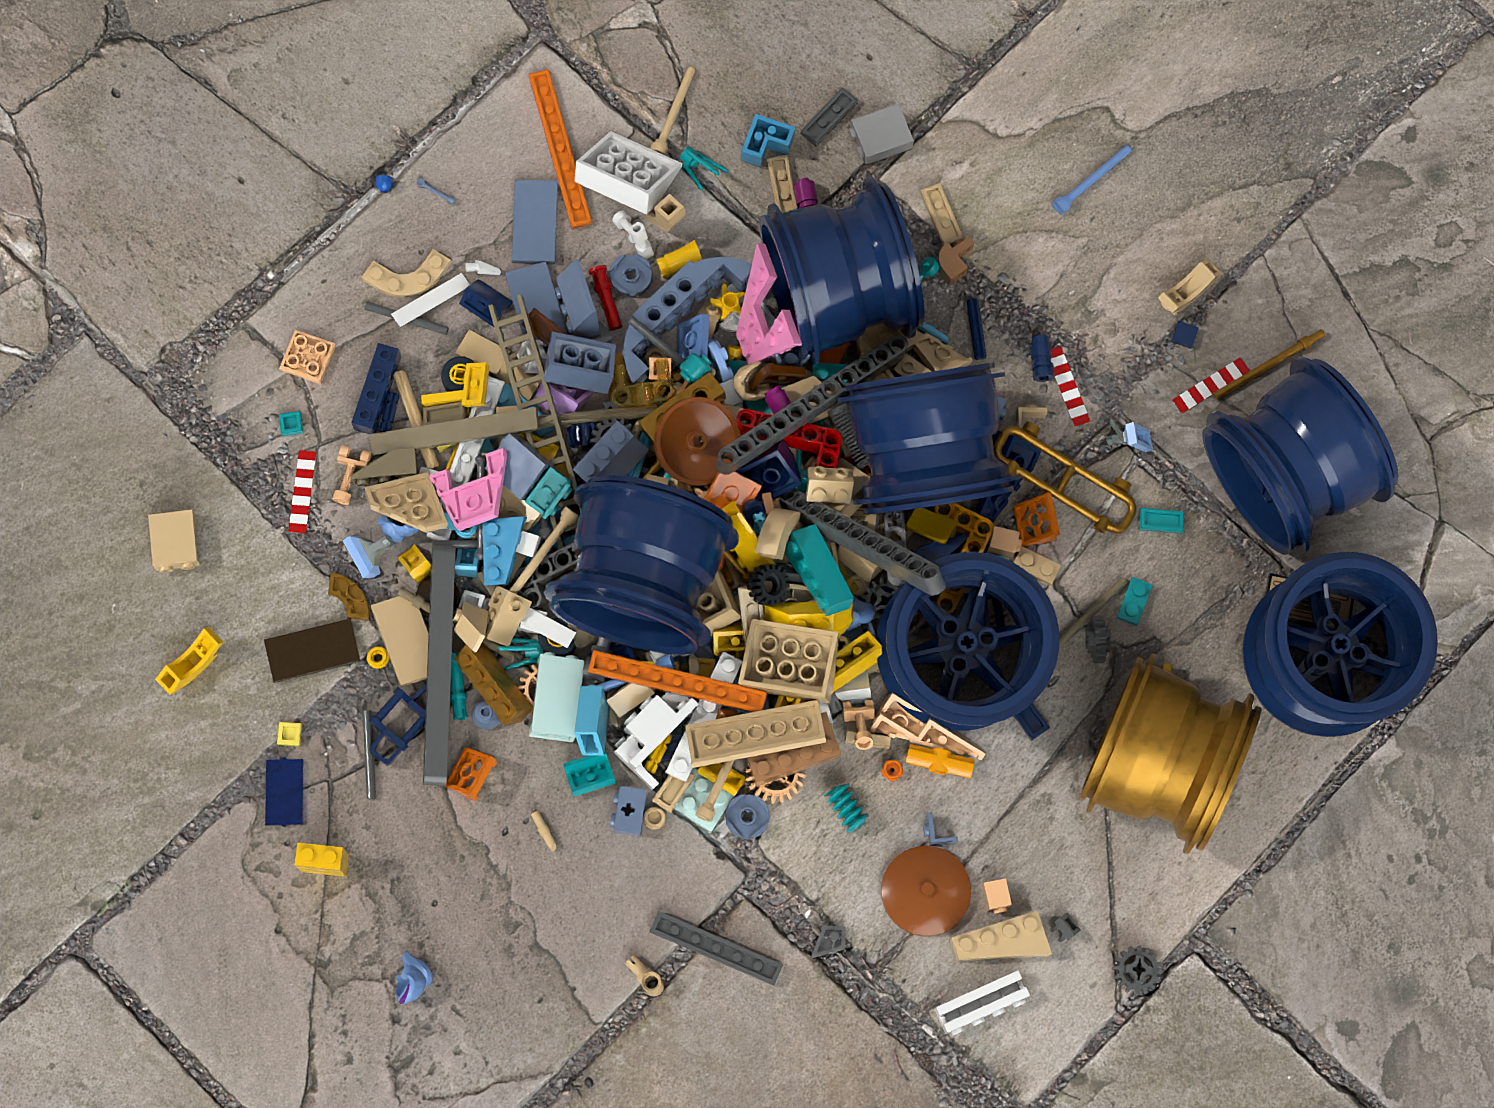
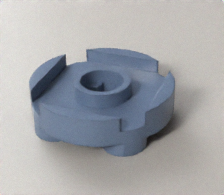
M621 255L610 267V282H612L613 288L621 295L635 298L650 287L652 282L651 266L641 255ZM626 272H636L635 279H627Z
M739 795L732 799L727 806L725 814L726 825L730 832L744 840L756 838L763 834L768 827L770 820L769 808L765 801L756 795ZM744 811L746 813H753L751 822H744L742 820L744 817L742 813Z

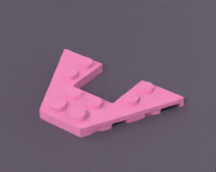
M757 243L736 331V337L740 342L742 354L747 364L756 361L766 362L769 360L768 358L775 357V353L781 355L784 351H790L791 348L802 345L790 310H781L770 330L768 328L760 305L776 280L777 275L767 247L762 243Z

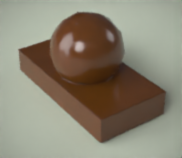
M533 308L529 313L534 335L548 347L552 332L568 335L538 309ZM523 321L521 325L524 328H526L525 323Z

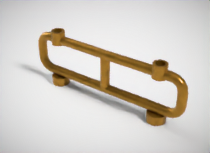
M1026 421L1022 428L1008 426L1001 431L994 444V452L997 458L1008 464L1009 474L1020 473L1021 478L1042 491L1051 493L1052 497L1095 523L1093 528L1100 533H1105L1108 530L1114 534H1119L1128 529L1137 510L1134 499L1127 494L1131 488V484L1128 481L1117 477L1113 485L1039 440L1037 436L1041 429L1032 422ZM1014 434L1066 466L1056 488L1020 467L1016 461L1007 459L1002 455V447L1009 435ZM1074 471L1127 504L1128 511L1121 524L1115 525L1111 523L1107 517L1096 514L1063 493Z

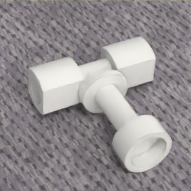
M621 210L617 212L612 221L618 229H625L629 233L628 239L631 243H636L635 247L638 255H641L646 260L653 256L654 252L650 242L647 240L648 236L644 225L640 222L632 225L630 223L631 217L626 211Z

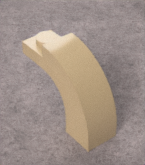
M669 194L659 201L646 215V218L657 228L668 232L686 216L684 206Z
M1209 258L1205 259L1176 286L1164 291L1158 299L1161 301L1164 309L1176 315L1202 295L1223 273Z
M781 508L773 509L763 523L755 552L764 557L783 560L786 543L791 532L805 528V525L799 522L801 512Z

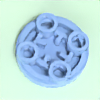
M718 340L709 342L708 359L712 363L710 364L711 368L716 370L717 380L719 383H724L733 379V372L730 366L727 367L725 360H728L725 348H721Z

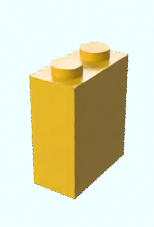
M297 843L294 865L301 872L346 877L349 854L343 847Z

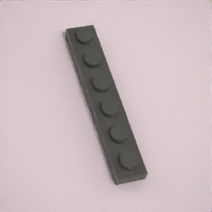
M658 911L649 931L656 936L772 986L775 985L783 966L781 963Z

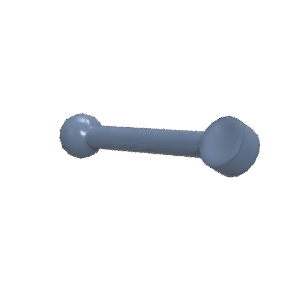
M422 178L417 180L418 187H425L446 199L449 204L455 203L453 196H447L431 187Z

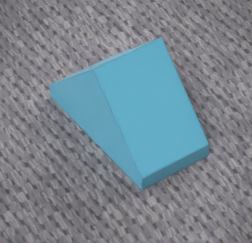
M458 549L455 561V572L458 576L478 577L480 560L475 556L477 549Z

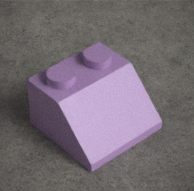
M542 382L534 399L546 395ZM549 382L558 414L581 412L595 392ZM548 401L538 404L540 408L551 413Z

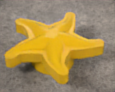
M723 284L721 287V297L718 299L711 298L709 302L721 308L722 316L720 319L724 320L730 312H736L740 315L742 307L739 304V299L745 296V292H729L727 285Z

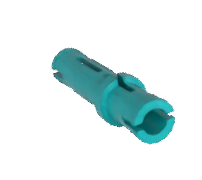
M452 653L450 701H452L453 720H465L468 716L463 672L454 660L457 656L456 653Z

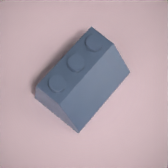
M579 259L574 260L556 278L558 287H554L557 299H562L563 302L560 305L563 317L567 316L569 320L566 322L569 335L573 334L576 337L590 338L600 335L597 313Z
M552 332L543 381L607 394L614 378L616 345Z
M616 421L572 470L585 482L601 475L626 476L649 450L619 421Z

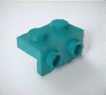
M550 466L527 497L525 503L539 512L543 519H546L548 515L553 517L560 507L557 505L561 498L565 500L571 493L572 488H570L572 481Z
M606 751L604 755H588L563 764L573 797L616 783Z

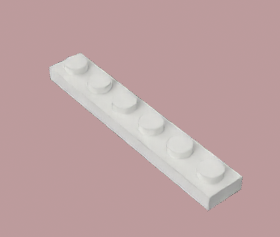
M722 652L710 678L733 683L743 661ZM700 700L689 724L715 720L718 709L722 705ZM686 730L665 772L686 782L692 770Z

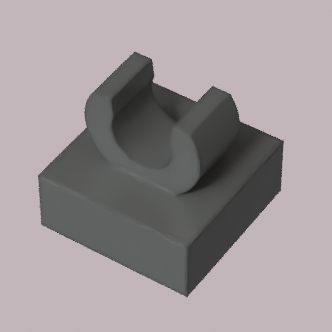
M1068 913L1054 922L1056 925L1050 930L1054 932L1059 929L1062 932V936L1058 939L1059 942L1064 941L1066 938L1069 940L1081 931Z

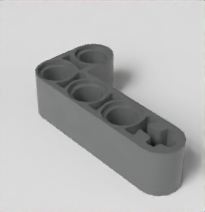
M574 543L545 556L530 576L529 583L524 584L519 591L521 597L532 601V597L535 594H538V602L536 604L531 603L530 608L540 610L546 607L548 600L544 595L545 589L543 585L575 569L578 558L574 553ZM565 555H568L569 562L563 566L562 559ZM548 564L550 570L548 574L544 575L543 568ZM527 566L519 569L515 573V582Z

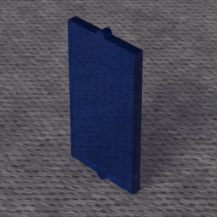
M283 757L282 759L266 760V826L282 825V827H286L287 825H303V759H287Z

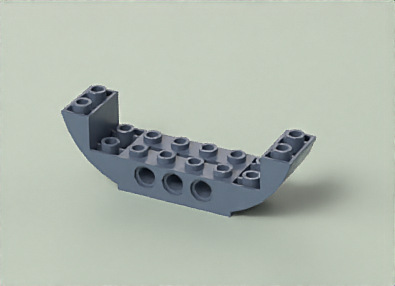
M714 257L695 263L689 261L632 315L662 339L661 335L675 328L677 325L676 321L682 316L685 318L690 314L693 309L692 306L697 302L701 303L708 296L707 292L712 288L716 289L723 282L722 278L729 284H733L740 292H745L752 264L731 257ZM628 323L629 327L624 341V366L628 385L632 394L635 395L638 391L641 392L649 386V368L640 359L646 354V349L651 345H655Z

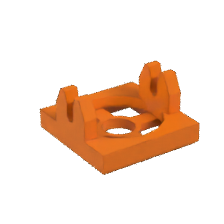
M1044 493L1013 505L1022 547H1029L1034 544L1050 543L1049 541L1057 540L1056 536L1060 535L1051 493ZM1041 505L1046 508V512L1042 514L1037 512L1036 509L1042 507ZM1029 509L1030 513L1028 514L1027 519L1025 520L1026 512ZM1034 514H1037L1039 518L1036 526H1033L1031 523V517ZM1048 519V528L1042 534L1040 527L1043 521ZM1029 526L1034 530L1035 537L1028 533L1026 527Z
M464 747L447 778L445 787L476 802L478 799L477 794L491 768H495L497 764L496 759L485 753ZM480 760L482 766L479 771H476V764ZM472 767L471 772L465 776V771ZM474 777L475 779L471 786L464 788L466 782Z

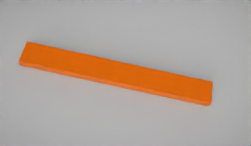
M549 69L528 74L571 228L573 230L592 225L582 185L575 182L576 163Z
M593 650L588 673L748 712L762 711L767 697V692L596 650Z

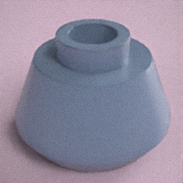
M485 700L478 702L474 706L471 716L478 728L490 730L500 723L496 713L486 704Z

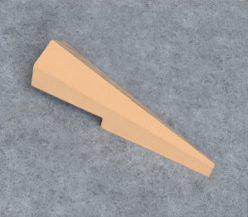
M893 692L892 694L889 693L880 705L875 719L869 728V731L872 733L878 732L892 738L898 737L909 740L912 743L946 749L960 755L974 756L980 760L986 755V751L957 731L947 729L931 717L927 723L914 718L897 702L909 709L920 710Z

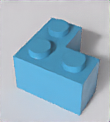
M755 114L741 151V161L761 167L768 149L788 155L795 137L796 127Z

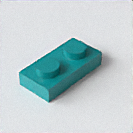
M1132 577L1117 619L1137 626L1153 584Z

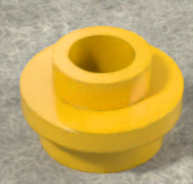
M383 647L372 648L367 654L369 665L375 669L385 667L389 662L387 650ZM376 655L382 656V660L376 662L374 658Z

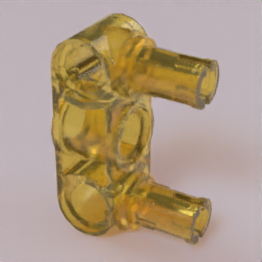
M668 359L655 360L656 382H644L633 385L627 382L626 365H614L615 385H613L611 394L612 402L620 408L663 404L676 396L677 390L674 386L673 378L670 377ZM666 386L669 387L670 394L667 397H662L661 390ZM624 392L627 393L626 402L619 403V395Z

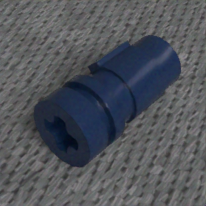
M1034 336L1032 338V346H1030L1031 360L1034 361V364H1032L1033 380L1037 382L1053 380L1054 365L1051 362L1049 336Z

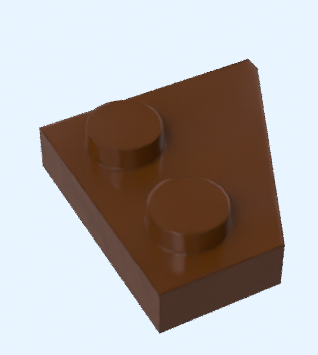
M775 363L765 364L749 381V391L756 390L757 386L762 384H769V388H774L778 385L784 386L799 382L806 376L805 367H796L793 364L786 366Z

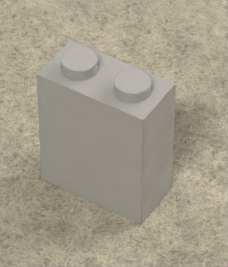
M899 104L851 120V126L848 129L852 141H856L858 146L856 147L859 159H863L865 165L913 148L914 140Z

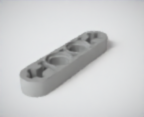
M886 512L883 518L884 537L907 549L903 512ZM891 516H893L896 520L895 526H892L893 522L892 518H890ZM895 533L898 534L901 537V539L898 541H894L889 537V535ZM887 571V577L891 584L897 586L905 584L906 581Z

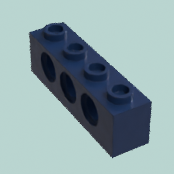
M378 343L351 422L354 430L366 434L376 433L387 401V394L390 392L394 380L393 375L397 371L401 359L398 348Z

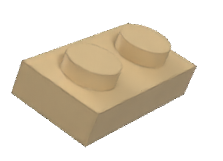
M1022 546L1014 561L1015 564L1026 570L1032 577L1050 586L1061 566Z

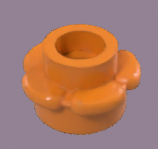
M887 760L884 762L881 772L884 778H888L889 781H896L903 775V768L898 760Z

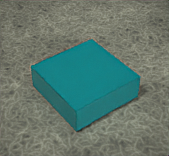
M300 411L279 414L282 436L304 433Z

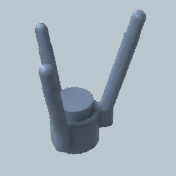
M792 348L790 351H787L783 359H781L778 353H775L778 365L782 366L793 364L796 367H803L811 356L808 353L807 358L799 362L797 355L792 353Z

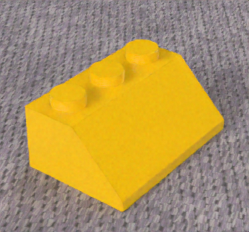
M735 501L723 507L721 510L732 519L734 528L739 534L738 545L730 551H736L739 556L736 560L742 569L747 567L749 572L754 571L755 567H759V565H776L773 558L764 557L755 552L759 536Z

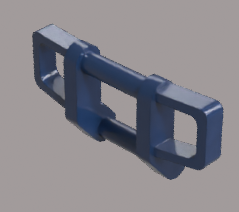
M427 684L411 698L401 688L397 687L393 691L394 695L375 716L372 715L368 721L380 732L370 747V753L384 765L389 766L402 751L404 752L408 748L407 744L425 725L426 710L415 701L426 692ZM400 700L419 716L417 721L401 739L382 723V720ZM383 737L398 747L388 759H385L375 751Z

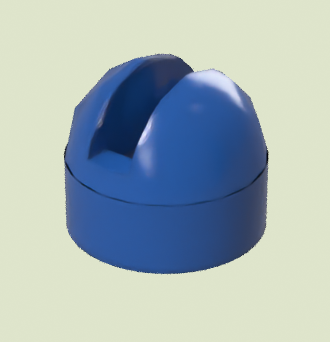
M388 175L376 176V187L381 192L389 191L392 188L393 177Z

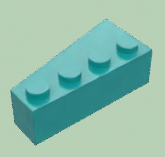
M814 524L793 531L784 554L817 602L819 609L823 611L825 616L849 609L854 597L817 525Z

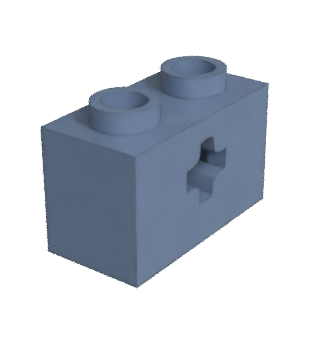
M620 786L619 792L615 791L613 805H617L616 814L612 813L610 827H614L615 834L641 837L647 790ZM627 806H631V810L634 811L629 816H625V812L622 811L626 810Z

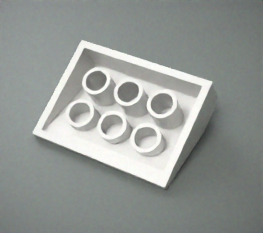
M610 131L576 161L575 182L647 215L659 203L681 169L682 163Z

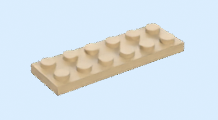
M818 700L685 725L692 768L826 742Z

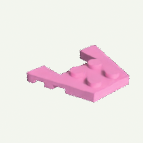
M504 448L486 454L489 475L453 488L451 472L447 469L429 475L431 482L437 488L436 491L439 497L442 498L446 505L445 508L456 529L461 531L498 517L508 454Z

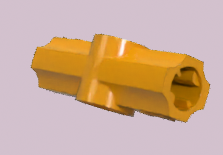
M910 744L905 763L927 768L928 771L936 774H952L970 779L975 759L954 755L951 751L941 748L930 749Z

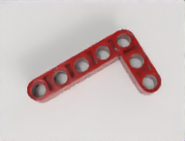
M750 409L739 411L736 417V424L740 430V435H744L772 415ZM741 421H747L750 424H743ZM806 423L783 439L790 448L818 454L815 467L836 468L842 442V436L837 430ZM774 425L776 428H783L781 425ZM757 436L760 440H766L763 436ZM805 436H810L813 440H809ZM826 441H832L834 445H830ZM822 460H828L831 464H826Z

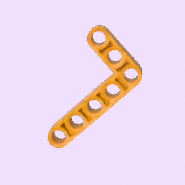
M956 503L936 505L934 507V513L956 522V531L962 534L966 533L969 536L961 553L970 552L968 549L969 545H976L979 552L983 553L994 529L993 523L989 519ZM938 508H947L949 514L941 515L938 512ZM964 516L968 519L969 523L962 525L958 522L957 518ZM985 526L988 529V533H979L977 527ZM960 588L961 590L957 592L951 589L941 592L936 604L940 606V603L948 602L951 605V610L947 612L952 615L965 588Z

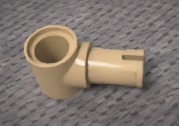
M637 955L630 957L635 964L628 959L625 965L636 975L637 981L642 985L645 992L653 997L660 995L664 990V983L659 974L651 968H647ZM657 980L658 985L655 988H647L649 981Z

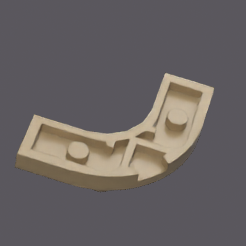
M432 249L422 265L416 271L409 274H396L373 260L361 278L364 282L386 295L405 298V296L423 294L431 289L447 270L451 260Z

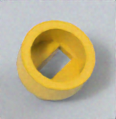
M728 345V359L733 360V357H736V360H741L743 358L742 348L740 346Z

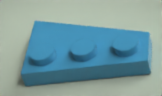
M527 517L496 518L482 523L485 586L509 584L515 562V553L518 544H520V535Z

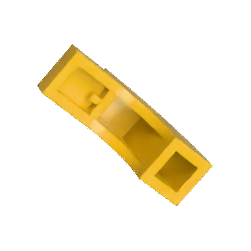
M209 626L204 628L193 644L180 657L165 665L155 680L169 695L174 694L189 684L209 666L218 655L216 652L224 641Z

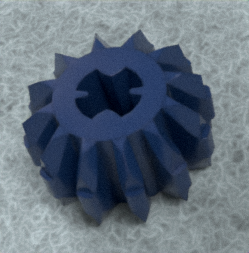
M578 423L569 426L566 433L568 445L577 449L593 447L595 444L590 443V440L595 438V436L591 432L593 430L598 431L596 428L598 423Z

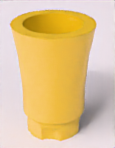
M695 240L656 260L665 279L670 276L673 277L689 261L695 263L703 259Z

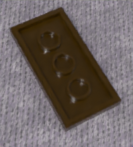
M351 619L264 639L274 683L361 662Z

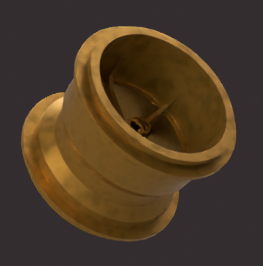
M1151 653L1146 665L1142 663L1143 659L1137 657L1097 750L1079 799L1083 801L1086 797L1090 799L1086 809L1088 813H1091L1094 805L1098 804L1136 819H1149L1153 815L1172 823L1177 838L1185 841L1183 853L1188 855L1195 843L1197 844L1196 849L1202 851L1211 838L1248 753L1262 708L1255 706L1251 709L1254 701V695L1251 693L1247 695L1244 702L1234 699L1221 706L1201 698V692L1194 684L1153 666L1156 654Z

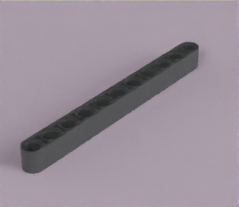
M902 335L892 336L721 449L716 461L717 471L724 475L733 473L837 404L838 398L849 396L850 392H845L844 386L870 382L904 358L909 345L907 338ZM860 369H866L868 372H862ZM843 380H849L851 383H845ZM826 391H832L834 394L830 395ZM809 402H814L817 406H812ZM792 413H796L800 415V417H794ZM774 425H781L783 428L779 429ZM757 436H763L766 440H760ZM744 447L747 448L749 451L744 452L740 450V448ZM728 459L731 463H725L722 460Z
M796 488L778 496L783 509L801 512L799 522L808 527L816 524L821 535L927 594L937 595L946 588L941 571L936 564L821 502L806 501V494Z
M432 545L423 764V785L446 786L455 546Z

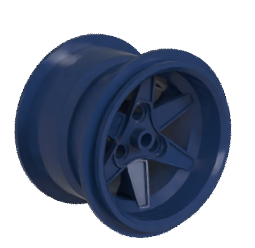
M872 177L865 178L862 191L856 193L852 204L838 209L819 204L781 212L779 207L773 203L768 205L767 214L760 216L761 243L766 245L777 275L771 288L779 314L781 310H790L802 342L801 346L792 348L799 360L807 358L809 353L811 355L808 359L809 363L816 365L819 363L820 352L857 340L865 333L866 328L882 323L894 331L900 330L908 339L915 337L917 327L923 325L925 317L921 280L904 218L892 191L886 183L878 184Z
M1305 357L1295 359L1290 365V376L1263 395L1256 407V411L1249 416L1243 418L1231 414L1227 415L1220 411H1214L1207 416V427L1202 432L1203 444L1219 482L1236 509L1254 532L1268 546L1280 554L1287 555L1290 553L1295 556L1306 554L1310 546L1309 538L1312 535L1313 522L1323 515H1341L1370 498L1378 502H1386L1394 495L1395 485L1398 482V467L1384 431L1355 388L1335 368L1320 359L1311 360Z
M992 362L844 386L845 392L849 391L850 396L838 398L837 401L838 403L849 401L857 444L863 454L869 455L872 474L862 487L864 497L854 499V505L867 504L868 507L863 508L864 514H877L967 501L1014 491V486L1009 485L1008 482L1021 479V474H1009L1008 464L995 456L992 434H996L999 426L995 378L1005 377V372L991 374V369L995 368V363Z
M601 475L593 477L587 483L578 486L574 493V500L581 508L574 538V549L578 560L574 572L566 574L560 580L552 581L546 585L544 595L550 602L551 611L563 621L582 631L640 650L683 655L694 653L698 647L709 643L711 632L703 624V618L696 609L699 595L703 594L712 585L723 553L734 549L738 545L739 534L734 528L732 519L723 510L701 497L676 487L647 479L622 475Z
M962 552L932 561L941 571L946 584L944 590L951 588H971L958 618L952 616L929 599L933 595L927 594L908 582L903 584L894 593L882 613L876 634V640L882 645V655L877 658V664L886 688L890 694L892 692L920 710L909 709L897 702L914 718L927 723L931 717L952 731L976 730L1015 716L1032 704L1042 693L1057 663L1060 644L1059 626L1055 610L1048 595L1037 580L1026 570L1010 560L997 555L981 552ZM986 593L997 599L1009 611L1016 625L983 627ZM918 610L938 637L908 649L910 625ZM949 621L954 624L955 630L953 633H947L944 630L945 622ZM983 633L991 636L992 641L989 645L981 641ZM966 640L968 646L961 645V641ZM1020 640L1018 662L1007 682L989 652ZM955 659L963 662L964 668L962 671H957L953 668V661ZM944 662L939 694L930 689L920 679L913 665ZM969 670L996 692L990 697L976 701L955 700Z
M1338 552L1317 557L1303 564L1259 601L1250 615L1245 628L1242 646L1243 664L1252 691L1273 717L1301 733L1319 737H1338L1366 729L1378 720L1395 714L1411 703L1422 691L1431 676L1437 656L1438 637L1435 618L1426 597L1405 572L1390 562L1376 556L1358 552ZM1329 594L1350 597L1358 601L1366 609L1343 623L1342 619L1335 615L1332 609ZM1309 597L1314 628L1287 625L1289 613L1298 602ZM1376 620L1381 626L1387 641L1388 660L1372 653L1366 645L1360 643ZM1327 621H1331L1334 624V631L1327 628ZM1288 645L1308 653L1297 667L1292 660ZM1353 650L1360 652V660L1354 658ZM1316 657L1323 659V667H1319L1315 663ZM1352 670L1383 677L1371 694L1362 700L1355 701L1352 694ZM1326 673L1333 698L1319 692L1310 683Z

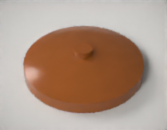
M691 397L676 402L663 413L655 429L654 448L660 465L672 478L684 484L707 485L713 482L718 473L716 461L719 451L741 437L736 419L725 406L709 398ZM728 459L722 460L725 463H731Z
M918 846L902 852L890 863L883 876L881 897L886 913L899 928L917 936H936L949 931L961 921L970 904L971 884L966 869L954 855L941 848Z

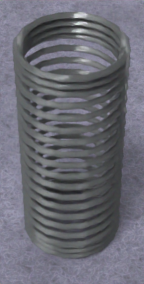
M848 401L832 409L828 414L830 418H833L832 421H835L834 425L838 424L835 427L839 428L837 431H842L840 432L841 435L844 434L842 436V439L845 438L843 442H846L845 445H849L846 449L851 448L848 452H852L850 456H853L852 459H856L854 463L860 461L856 464L860 470L870 465L869 455L863 454L858 447L853 424H851V412H848L850 411Z

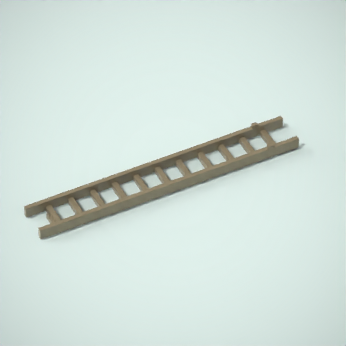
M521 294L517 295L521 314L499 321L495 306L491 304L488 307L518 409H527L548 401L552 415L539 419V426L554 421L557 436L536 443L532 431L525 432L528 443L537 450L560 442L564 456L550 460V462L554 466L566 462L569 477L567 478L572 481L575 492L579 486L575 472L572 470L574 467L549 382L543 381L544 365L524 298ZM524 320L528 334L505 341L501 328ZM530 340L534 354L511 361L507 348ZM536 360L539 374L517 382L513 368ZM542 381L546 395L523 403L519 388ZM574 498L557 503L560 506L559 509L577 504ZM556 513L553 517L550 516L553 529L558 525ZM578 520L575 524L568 525L564 531L577 528ZM561 534L557 540L559 549L565 547Z

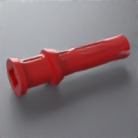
M599 265L591 268L588 272L589 275H592L595 284L594 291L599 294L609 330L614 331L622 328L623 325L612 296L611 289L613 285L608 280L607 266Z

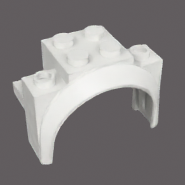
M666 692L662 698L658 695L654 699L649 696L639 707L642 711L638 715L634 712L624 722L626 727L623 731L627 734V737L623 736L614 745L617 748L614 754L651 790L659 783L645 770L641 762L686 716L692 717L698 705L693 698L689 699L686 696Z

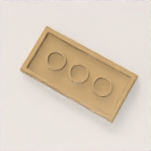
M401 596L371 605L373 616L400 687L427 679L429 634L420 610L412 606L411 602Z

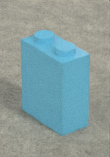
M580 686L575 735L582 755H604L609 707L602 686Z

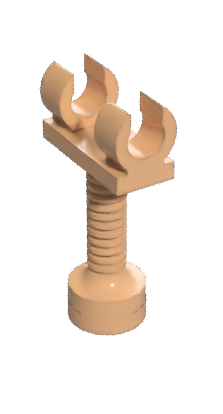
M346 445L341 446L337 461L339 464L348 467L340 487L341 489L335 490L332 498L333 501L343 505H349L351 495L348 493L352 481L351 475L354 474L356 468L362 469L369 465L372 456L371 452L363 450L360 461L349 459L351 449L350 446Z
M873 699L864 700L865 706L860 708H852L851 701L842 702L844 722L856 721L858 733L854 739L856 747L860 750L869 749L873 745L872 734L866 730L865 720L875 719Z

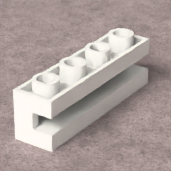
M1019 970L936 1007L934 1010L945 1034L951 1032L952 1036L963 1032L965 1030L963 1026L969 1023L976 1026L984 1022V1017L989 1014L996 1017L1006 1012L1005 1007L1013 1004L1014 1008L1026 1003L1025 998L1029 997L1030 994L1021 981L1022 977Z

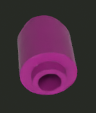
M809 178L797 180V183L794 184L797 206L802 208L817 205L818 198L814 181Z
M780 385L764 393L766 396L765 401L773 415L792 403L786 391L781 389Z

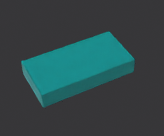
M1140 508V531L1183 533L1184 511Z

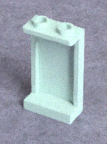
M546 652L540 654L537 661L538 672L529 737L573 743L576 738L575 724L580 686H582L584 660H579L577 656L558 657L555 653Z

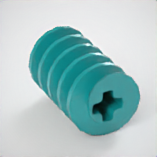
M849 783L841 784L824 795V797L831 796L827 801L828 804L836 803L832 810L833 812L840 811L837 818H845L842 826H850L846 831L847 834L866 823L865 820L869 816L868 813L860 814L864 806H855L859 802V798L851 799L855 792L846 791L850 786Z

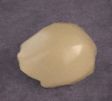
M756 361L741 367L734 375L733 386L735 392L744 400L756 401L766 398L764 393L772 389L769 388V384L758 385L756 390L749 391V381L766 364L765 362Z

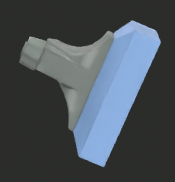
M1110 420V424L1117 435L1106 437L1109 446L1123 444L1130 445L1143 452L1153 451L1149 429L1132 422L1125 424V431H1123L1115 420Z
M387 535L377 542L369 541L361 536H348L343 540L363 578H374L379 575L380 557L384 552L395 546L394 542Z

